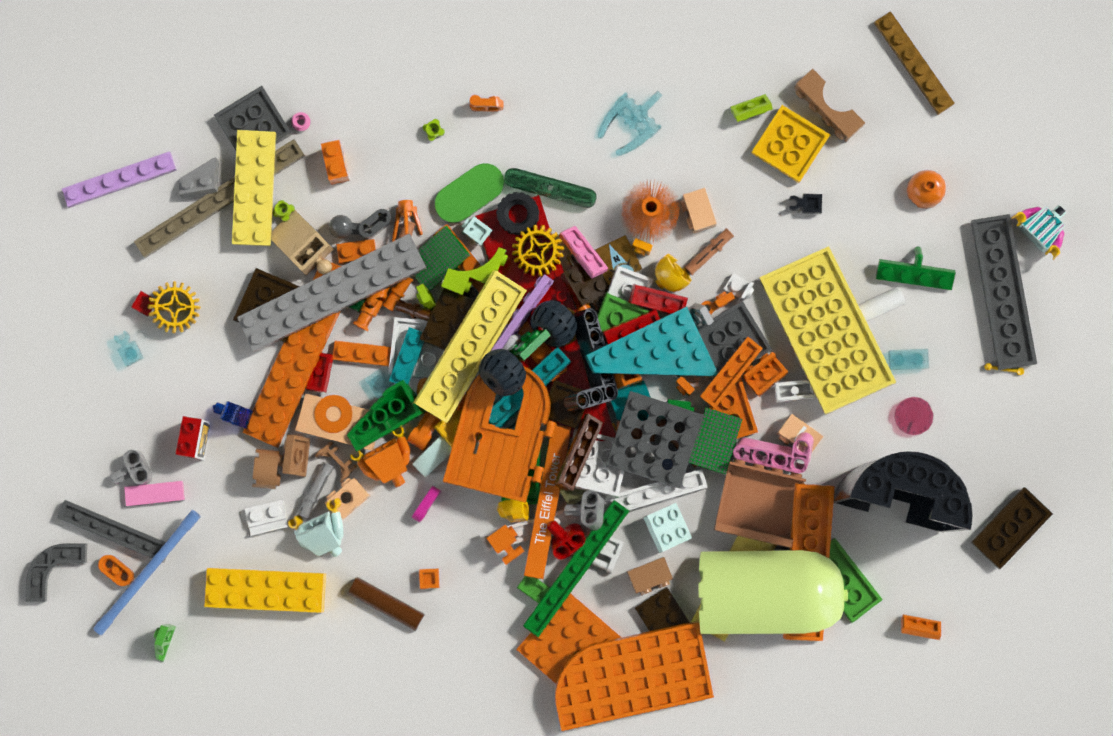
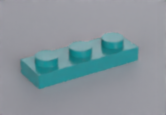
M411 327L408 328L389 382L396 384L404 380L409 385L424 342L420 341L422 331Z

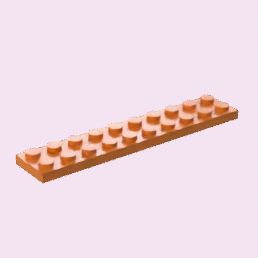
M331 262V264H332V270H331V271H333V270H335V269L341 267V266L336 265V264H334V263ZM317 270L313 280L323 276V274H320ZM341 311L288 336L286 343L284 342L243 433L279 448L305 391L311 373L320 358L319 355L322 353Z

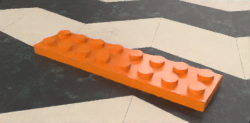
M795 483L791 540H793L790 550L817 552L829 558L835 486ZM824 630L803 634H783V638L785 640L823 641Z

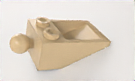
M294 210V212H291L288 221H282L272 231L271 240L306 276L316 266L320 274L325 275L331 272L332 264L325 258L334 249Z

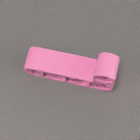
M806 432L800 433L797 436L793 448L750 438H741L737 442L733 454L736 459L794 473H803L806 471L811 460L814 441L813 437ZM803 441L807 446H802L799 442ZM758 451L765 452L766 456H762ZM777 455L784 456L785 460L779 459ZM797 459L803 460L804 464L798 463Z

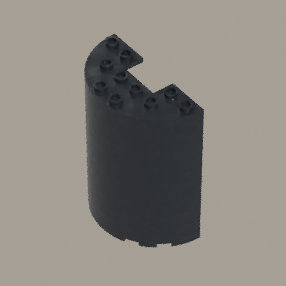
M912 451L898 452L862 464L849 472L834 491L835 504L869 512L870 504L890 508L892 499L910 504L905 523L942 533L971 530L973 517L972 503H970L964 482L948 464L925 453Z

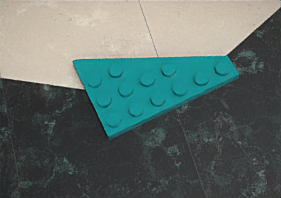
M687 307L585 355L592 372L599 374L712 377L718 374Z

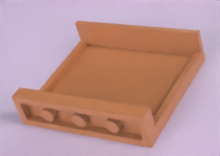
M734 459V462L730 461L714 530L791 548L793 540H791L795 483L804 484L806 479L802 478V474L791 472L790 475L783 474V470L772 468L770 471L764 469V465L753 463V466L745 465V461Z

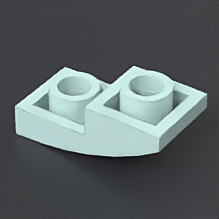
M440 435L412 465L427 477L451 453L452 447Z

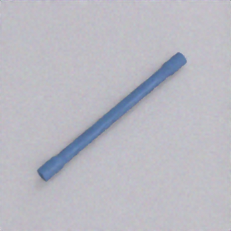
M191 510L177 530L111 609L94 626L95 632L99 635L105 633L137 591L183 536L201 518L196 511Z

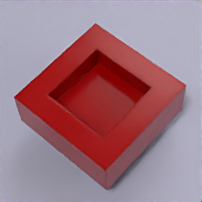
M140 291L131 308L149 317V313L153 309H148V305H154V303L149 301V298L153 297Z

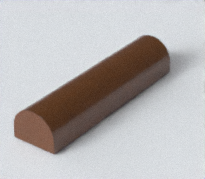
M588 413L584 415L554 482L557 487L566 491L574 490L603 424L602 421Z
M359 577L354 580L349 589V595L414 631L417 630L425 616L423 612Z

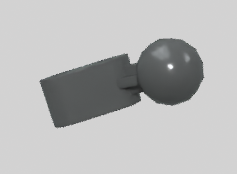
M379 209L362 223H353L347 216L337 215L330 220L329 231L331 235L338 239H344L350 234H358L364 239H372L389 226L391 215L386 209ZM380 214L383 216L387 215L386 222H378ZM364 226H367L368 228H369V227H372V228H371V232H372V233H371V234H368V233L366 232V233L364 234V233H363V232L365 231V230H364Z

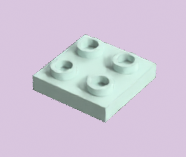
M676 503L643 517L659 553L692 538Z

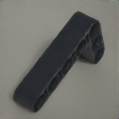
M591 308L573 314L577 322L575 334L590 388L568 394L565 397L564 405L568 411H577L615 400L618 396L614 375L609 373H593L585 358V355L606 346L598 316Z

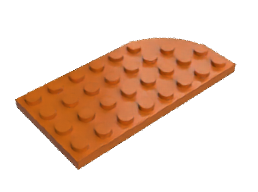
M698 621L586 646L577 652L564 666L555 689V703L561 731L714 698Z

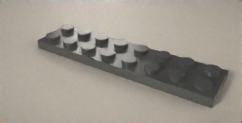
M1010 214L971 220L998 370L1036 365L1037 358Z

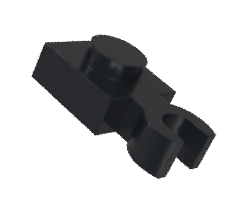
M803 194L802 199L795 195L789 197V200L796 201V206H789L790 211L802 208V214H822V194Z

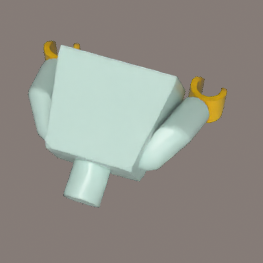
M339 498L334 499L335 506L332 505L331 500L326 504V507L332 511V514L327 512L303 523L300 515H296L294 519L289 520L288 526L292 529L295 528L296 539L302 548L312 551L317 556L327 552L333 557L340 555L342 552L340 545L344 532L341 514L337 510L341 506Z

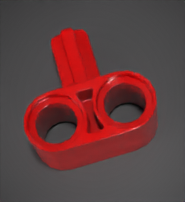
M555 520L548 523L547 529L554 535L550 545L555 558L565 559L585 544V536L581 525L572 523L563 529Z

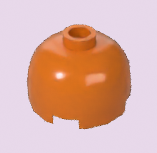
M919 171L908 182V198L919 208H933L945 196V180L935 171Z

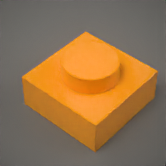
M635 238L632 248L635 249L634 252L645 256V254L650 255L653 245Z

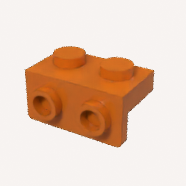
M774 352L766 353L759 359L760 362L757 365H751L744 372V381L758 397L788 374V370L776 358Z

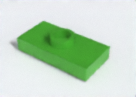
M524 576L517 589L537 603H540L550 587L537 578Z

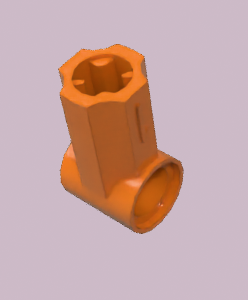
M427 411L418 426L410 433L407 442L424 451L432 439L435 425L441 419Z

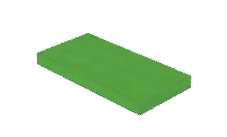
M833 538L830 543L829 559L840 569L844 581V590H848V601H844L843 613L853 623L883 599L837 539Z

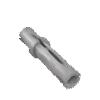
M325 462L322 463L310 489L304 495L303 503L297 514L308 519L315 503L317 504L319 501L317 499L330 473L334 469L333 466Z

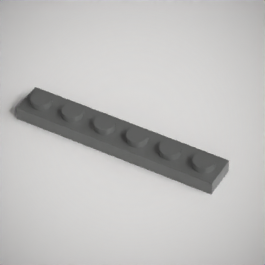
M64 500L57 516L61 520L151 558L166 543L68 500Z

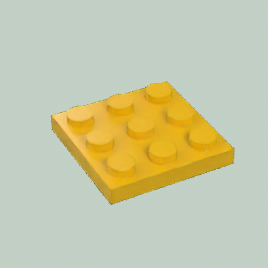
M781 105L751 154L800 183L830 134L784 105Z

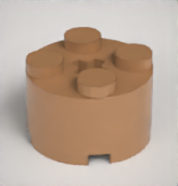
M256 449L255 453H259V457L254 459L253 479L256 480V483H253L252 487L276 489V486H280L281 474L277 473L278 466L282 467L283 455H279V451Z

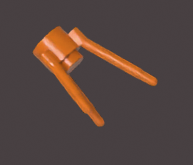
M412 200L398 201L392 242L397 237L400 215L404 218L405 235L408 234V218L412 217V214L419 235H423L417 215V207L413 206Z

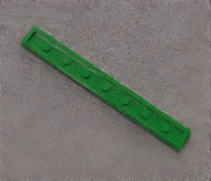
M613 500L603 514L601 528L590 532L585 539V544L576 551L523 627L537 637L541 635L629 513L627 508Z

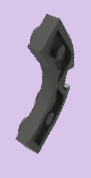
M63 543L43 550L34 559L28 570L26 601L46 602L49 574L60 564L87 563V544Z

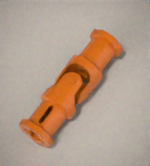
M390 287L366 299L358 319L353 322L354 325L368 332V326L372 319L377 316L383 302L387 298V292Z

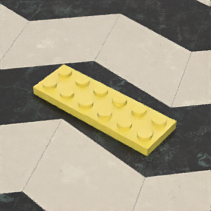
M237 130L232 227L233 245L271 246L276 132Z

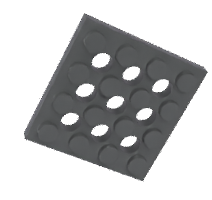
M630 391L606 465L680 489L704 415ZM640 410H646L648 413V418L645 421H640L637 418V413ZM658 416L666 418V424L663 427L656 425V418ZM677 422H682L685 426L684 431L681 433H677L674 430V425ZM635 428H639L642 431V436L639 439H633L631 436V432ZM651 435H659L660 443L658 445L650 443ZM671 440H676L679 444L676 451H670L668 448V443ZM628 447H634L636 450V454L632 458H628L625 455V450ZM646 453L654 455V461L650 464L644 462L643 458ZM664 459H671L673 462L672 467L668 470L662 467Z

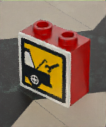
M183 416L176 455L204 460L211 422Z

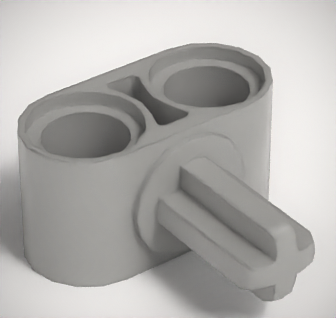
M137 450L125 452L123 457L125 468L110 475L114 484H118L131 477L134 483L147 485L153 477L144 455ZM133 454L138 456V461L135 464L130 462V457ZM141 471L146 473V478L143 481L138 479V474Z
M588 490L582 496L581 505H565V516H581V522L591 530H598L603 524L604 499L594 490ZM596 497L595 503L590 505V500ZM595 516L594 522L589 524L590 517Z

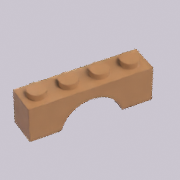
M812 69L796 83L794 87L795 93L799 98L805 99L809 103L808 106L814 113L818 112L823 123L828 127L831 126L835 130V135L840 140L844 139L847 142L864 126L865 122L853 109L844 112L831 109L823 98V88L826 81Z

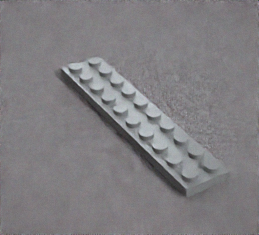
M409 233L237 318L252 351L256 352L427 268Z

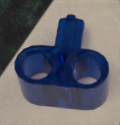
M226 401L225 405L217 402L212 407L215 414L221 415V420L247 429L253 414L252 410Z

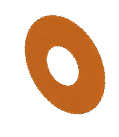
M339 395L324 397L315 408L316 423L322 430L329 433L343 431L352 420V407L350 403ZM332 406L338 407L341 411V417L334 422L326 417L327 409Z

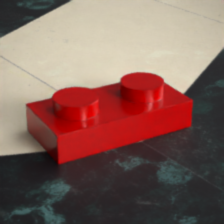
M320 353V358L311 373L306 389L327 393L333 355Z

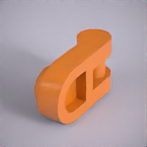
M472 95L470 97V109L472 111L485 112L502 111L504 109V101L498 96H491L488 99Z

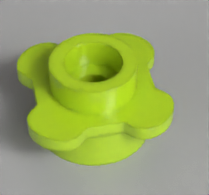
M433 119L428 124L423 125V131L427 133V138L430 141H434L436 137L443 136L445 133L438 119Z
M280 200L275 205V210H273L272 214L274 217L282 218L283 221H288L295 207L292 204L288 205L284 200Z

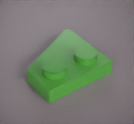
M164 624L160 628L157 627L154 634V639H156L154 643L156 660L164 662L176 626Z

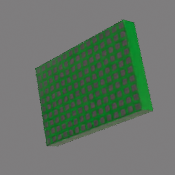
M445 226L418 250L427 269L414 276L420 284H424L431 291L444 280L448 268L455 270L471 255L451 230Z
M705 407L704 417L689 463L726 474L743 419Z

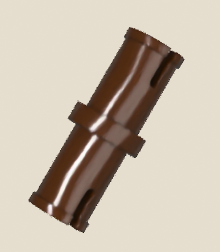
M401 299L396 303L395 307L398 312L408 314L413 319L419 318L427 322L432 314V311L420 307L419 304H411Z

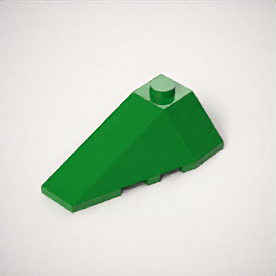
M404 380L386 389L365 416L347 434L356 452L427 413L426 410L413 403L417 394Z

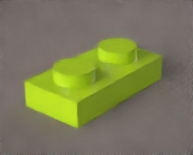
M766 94L730 106L731 113L737 122L773 110L772 103Z
M424 284L417 286L416 288L419 293L416 296L420 304H423L425 309L428 308L430 311H433L436 302L432 293Z

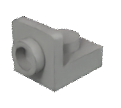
M694 303L688 308L696 326L698 324L709 326L714 322L705 305Z

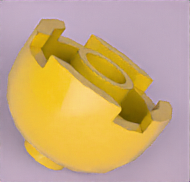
M669 253L662 257L655 267V276L657 278L655 282L661 289L665 288L671 292L681 291L690 284L692 279L686 269H682L676 263L678 260Z

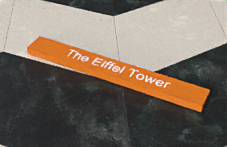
M557 425L556 428L554 427V438L549 440L544 466L545 471L542 477L524 576L544 579L552 533L547 529V525L550 521L555 520L560 488L554 482L567 455L572 429L569 426Z

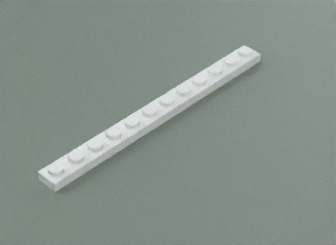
M700 469L686 473L680 489L661 482H655L621 492L618 498L604 497V513L613 500L628 510H633L707 488L703 470ZM564 509L556 512L555 521L563 529L572 523L583 524L581 516H565ZM595 516L590 517L589 522L594 521ZM535 518L507 526H512L518 534L515 537L517 541L512 545L531 540ZM498 529L480 534L485 553L494 550L487 537Z

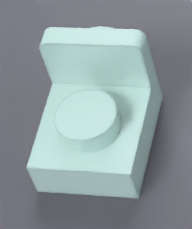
M475 216L471 220L467 218L461 226L463 228L461 233L467 235L480 246L492 231Z

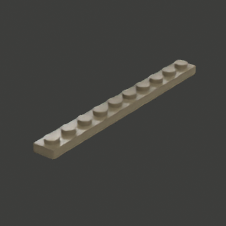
M295 139L275 151L274 176L305 156ZM235 177L219 186L218 192L205 195L136 239L134 243L143 257L146 258L234 202Z

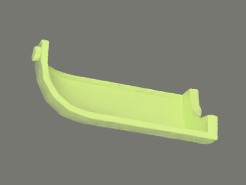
M787 550L712 551L700 553L699 573L701 582H699V598H701V608L699 610L701 634H803L819 632L833 626L841 619L844 611V601H848V590H844V581L840 569L831 559L817 552Z

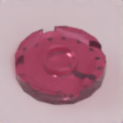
M918 397L904 399L898 404L894 415L898 428L909 435H918L927 431L933 423L934 417L929 403Z

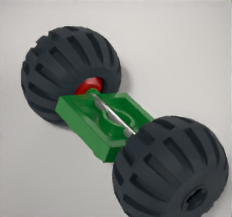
M549 300L539 304L534 309L530 319L533 332H526L520 338L521 341L518 344L512 345L508 350L495 349L483 357L479 365V374L483 382L494 393L500 396H509L522 388L526 379V372L520 361H524L543 342L551 347H560L573 339L577 330V322L570 310L560 302Z

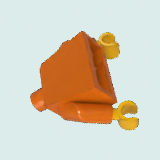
M400 427L402 430L401 434H396L393 431L395 438L364 455L359 450L358 458H355L352 454L350 455L352 460L358 462L357 465L365 476L375 481L381 480L383 483L392 480L395 487H400L405 483L401 474L407 471L406 465L410 462V448L406 437H403L405 434L403 427Z

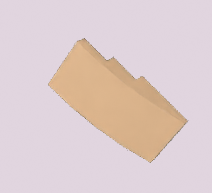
M305 394L295 431L353 446L347 434L369 410L351 405L352 420L347 428L338 433H329L322 430L315 420V408L323 398ZM336 406L329 407L326 411V417L330 421H337L341 417V411ZM375 442L366 446L363 449L372 451L374 449Z

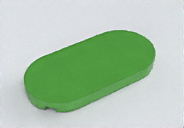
M478 164L444 187L435 199V208L439 217L446 222L460 223L495 200L501 194L504 186V178L501 171L492 164Z

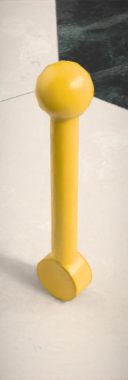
M986 363L984 366L986 370H998L997 366H993L990 363ZM1011 368L1001 370L1007 372L1017 373V375L1024 374L1023 368Z

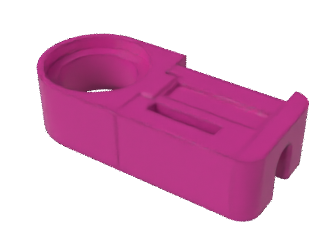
M435 486L430 488L412 516L414 520L419 523L423 520L441 493V490Z

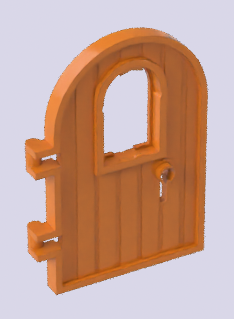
M524 367L526 372V379L522 386L524 396L515 430L508 428L500 429L495 427V425L488 424L496 393L483 382L480 374L475 378L466 395L443 478L444 483L526 503L531 482L541 484L542 472L544 473L545 471L543 467L536 466L543 437L553 439L554 427L556 428L557 426L555 422L548 421L550 397L545 384L537 374ZM541 424L547 425L545 432L540 431ZM482 434V438L479 440L477 453L473 454L476 443L478 442L477 436ZM529 469L535 470L533 477L528 476Z

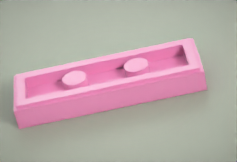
M576 226L560 232L559 237L591 279L607 272L608 267Z
M183 481L124 487L126 506L185 500Z

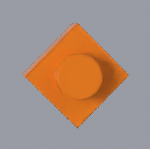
M682 376L675 382L678 385L676 389L683 396L685 394L690 396L695 390Z
M439 568L419 569L420 589L440 588Z

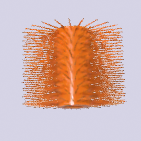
M650 180V186L648 187L647 185L646 188L640 187L639 189L642 188V190L638 191L637 195L632 191L630 192L632 196L628 194L627 202L625 204L622 203L624 212L621 213V216H625L623 221L625 222L626 220V224L631 225L629 227L632 230L629 232L633 231L632 233L635 232L638 235L641 232L640 238L644 229L646 232L648 226L647 237L649 231L650 240L652 236L654 241L655 234L660 235L664 231L669 232V228L667 226L664 227L663 223H667L671 229L673 226L674 229V223L676 225V220L678 221V216L676 215L680 213V210L676 209L679 203L677 202L675 207H673L676 200L673 197L670 198L669 195H665L668 191L663 190L668 189V187L664 189L663 186L662 191H660V184L656 196L654 193L653 197V184L651 196ZM630 197H632L633 199L636 198L637 200L631 203ZM631 205V206H629V207H632V208H629V209H631L630 212H632V213H626V212H628V209H624V208H628V207H626V206ZM676 214V215H672V216H674V217H672V218H674V219L669 218V217H671V216H668V215Z

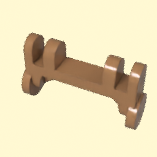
M331 441L324 448L320 449L315 454V457L325 456L333 458L341 467L342 476L340 482L343 483L357 466L354 465L349 469L348 466L351 465L352 461L349 459L344 464L334 454L339 448L335 446L332 450L329 449L334 444Z

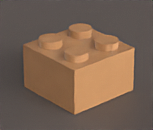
M664 557L627 571L635 593H640L641 596L652 592L651 588L654 586L662 588L670 585L669 580L673 579Z

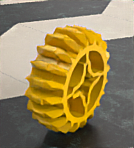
M534 225V231L527 227L528 233L526 235L522 231L520 233L523 237L522 239L519 237L515 238L519 244H513V248L518 250L513 251L512 255L519 256L514 259V262H521L518 268L522 269L525 267V274L531 269V276H535L536 271H538L539 276L542 277L543 270L549 275L550 271L548 268L551 267L555 271L556 267L553 264H561L557 257L563 258L564 255L558 251L564 250V247L557 246L562 242L561 239H556L558 236L557 232L550 235L552 233L551 228H548L545 232V226L542 225L539 231L537 225ZM535 236L546 237L551 242L538 243ZM530 239L531 248L523 254L524 245ZM534 243H536L537 247H539L540 249L543 248V251H541L542 259L537 253H533V251H535L536 248ZM553 247V255L546 263L545 254ZM537 258L541 265H531L525 260Z
M173 281L170 288L169 283L166 282L165 290L162 286H158L160 293L152 292L156 299L149 298V301L154 303V305H148V309H154L153 312L149 313V316H156L152 322L156 323L159 320L161 323L158 325V328L160 329L165 325V332H168L169 327H172V333H176V327H179V331L183 332V325L190 329L188 322L196 323L192 316L199 317V313L194 312V310H200L201 307L194 304L200 300L199 298L192 299L196 292L194 291L189 294L190 286L186 290L182 289L184 283H181L179 288H177L176 282ZM171 293V301L169 303L158 304L162 296ZM177 293L184 295L190 305L180 303ZM174 298L175 303H177L179 307H182L176 310L175 317L174 312H172L168 307L172 306ZM158 310L167 311L171 316V322L163 319ZM190 311L189 316L185 320L177 323L179 312Z

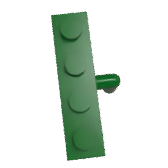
M919 246L914 248V264L879 259L876 271V279L952 290L956 274L955 270L922 265L923 253Z

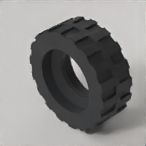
M523 192L507 194L505 198L501 199L496 211L497 220L501 227L509 234H515L516 236L521 235V231L525 234L528 233L527 227L532 231L533 226L537 225V221H539L540 213L536 202L531 196ZM514 205H522L527 210V218L521 223H514L509 218V210Z

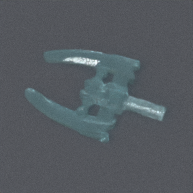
M656 91L641 106L634 103L636 101L633 98H628V94L625 92L605 116L598 132V138L604 137L613 120L619 115L624 118V124H629V129L637 130L639 135L627 145L617 149L616 155L620 156L629 153L641 146L661 129V125H657L653 117L651 119L648 117L647 111L662 97V94ZM625 108L631 111L630 116L624 113ZM637 123H643L646 128H639Z

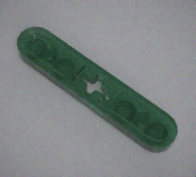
M510 168L505 172L504 181L509 187L584 208H590L596 203V192L590 188L518 168ZM549 185L553 186L552 190H548Z

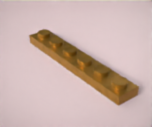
M890 11L874 22L875 26L937 115L955 104L892 12Z

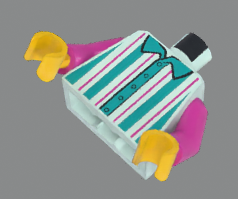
M1057 205L1052 211L1048 207L1043 209L1040 207L1028 208L1011 217V219L1016 218L1018 220L1016 226L1042 252H1045L1046 255L1051 253L1053 260L1060 254L1064 238L1063 228L1065 227V224L1060 219L1066 214V211L1061 206Z

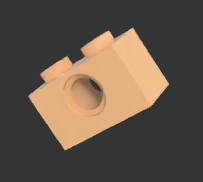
M348 478L341 484L342 488L338 492L334 490L326 497L327 501L325 504L331 500L333 506H335L334 499H340L341 506L337 510L340 512L342 520L370 497V494L356 478L352 480ZM344 493H350L351 501L347 504L342 502V495Z

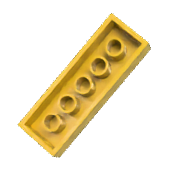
M207 568L204 607L323 613L326 573Z

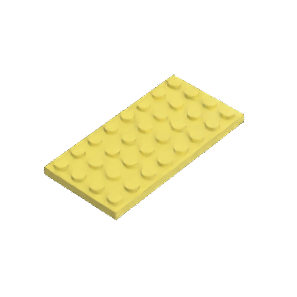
M829 246L759 277L825 415L896 384V380Z

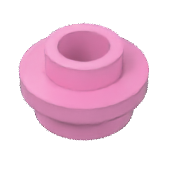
M298 112L292 117L291 123L295 130L305 131L309 128L311 121L306 113ZM300 119L305 121L303 125L298 124Z

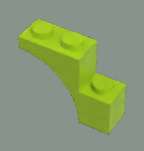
M499 247L490 261L474 270L457 271L448 268L441 287L463 295L464 292H469L472 284L469 281L470 278L485 284L493 270L498 271L500 265H505L508 255H505L506 250Z

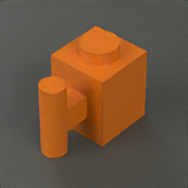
M506 524L487 537V540L497 554L503 550L506 551L507 555L502 558L505 565L525 552L521 545L513 549L511 545L517 541L515 537L518 534L512 526L507 527Z

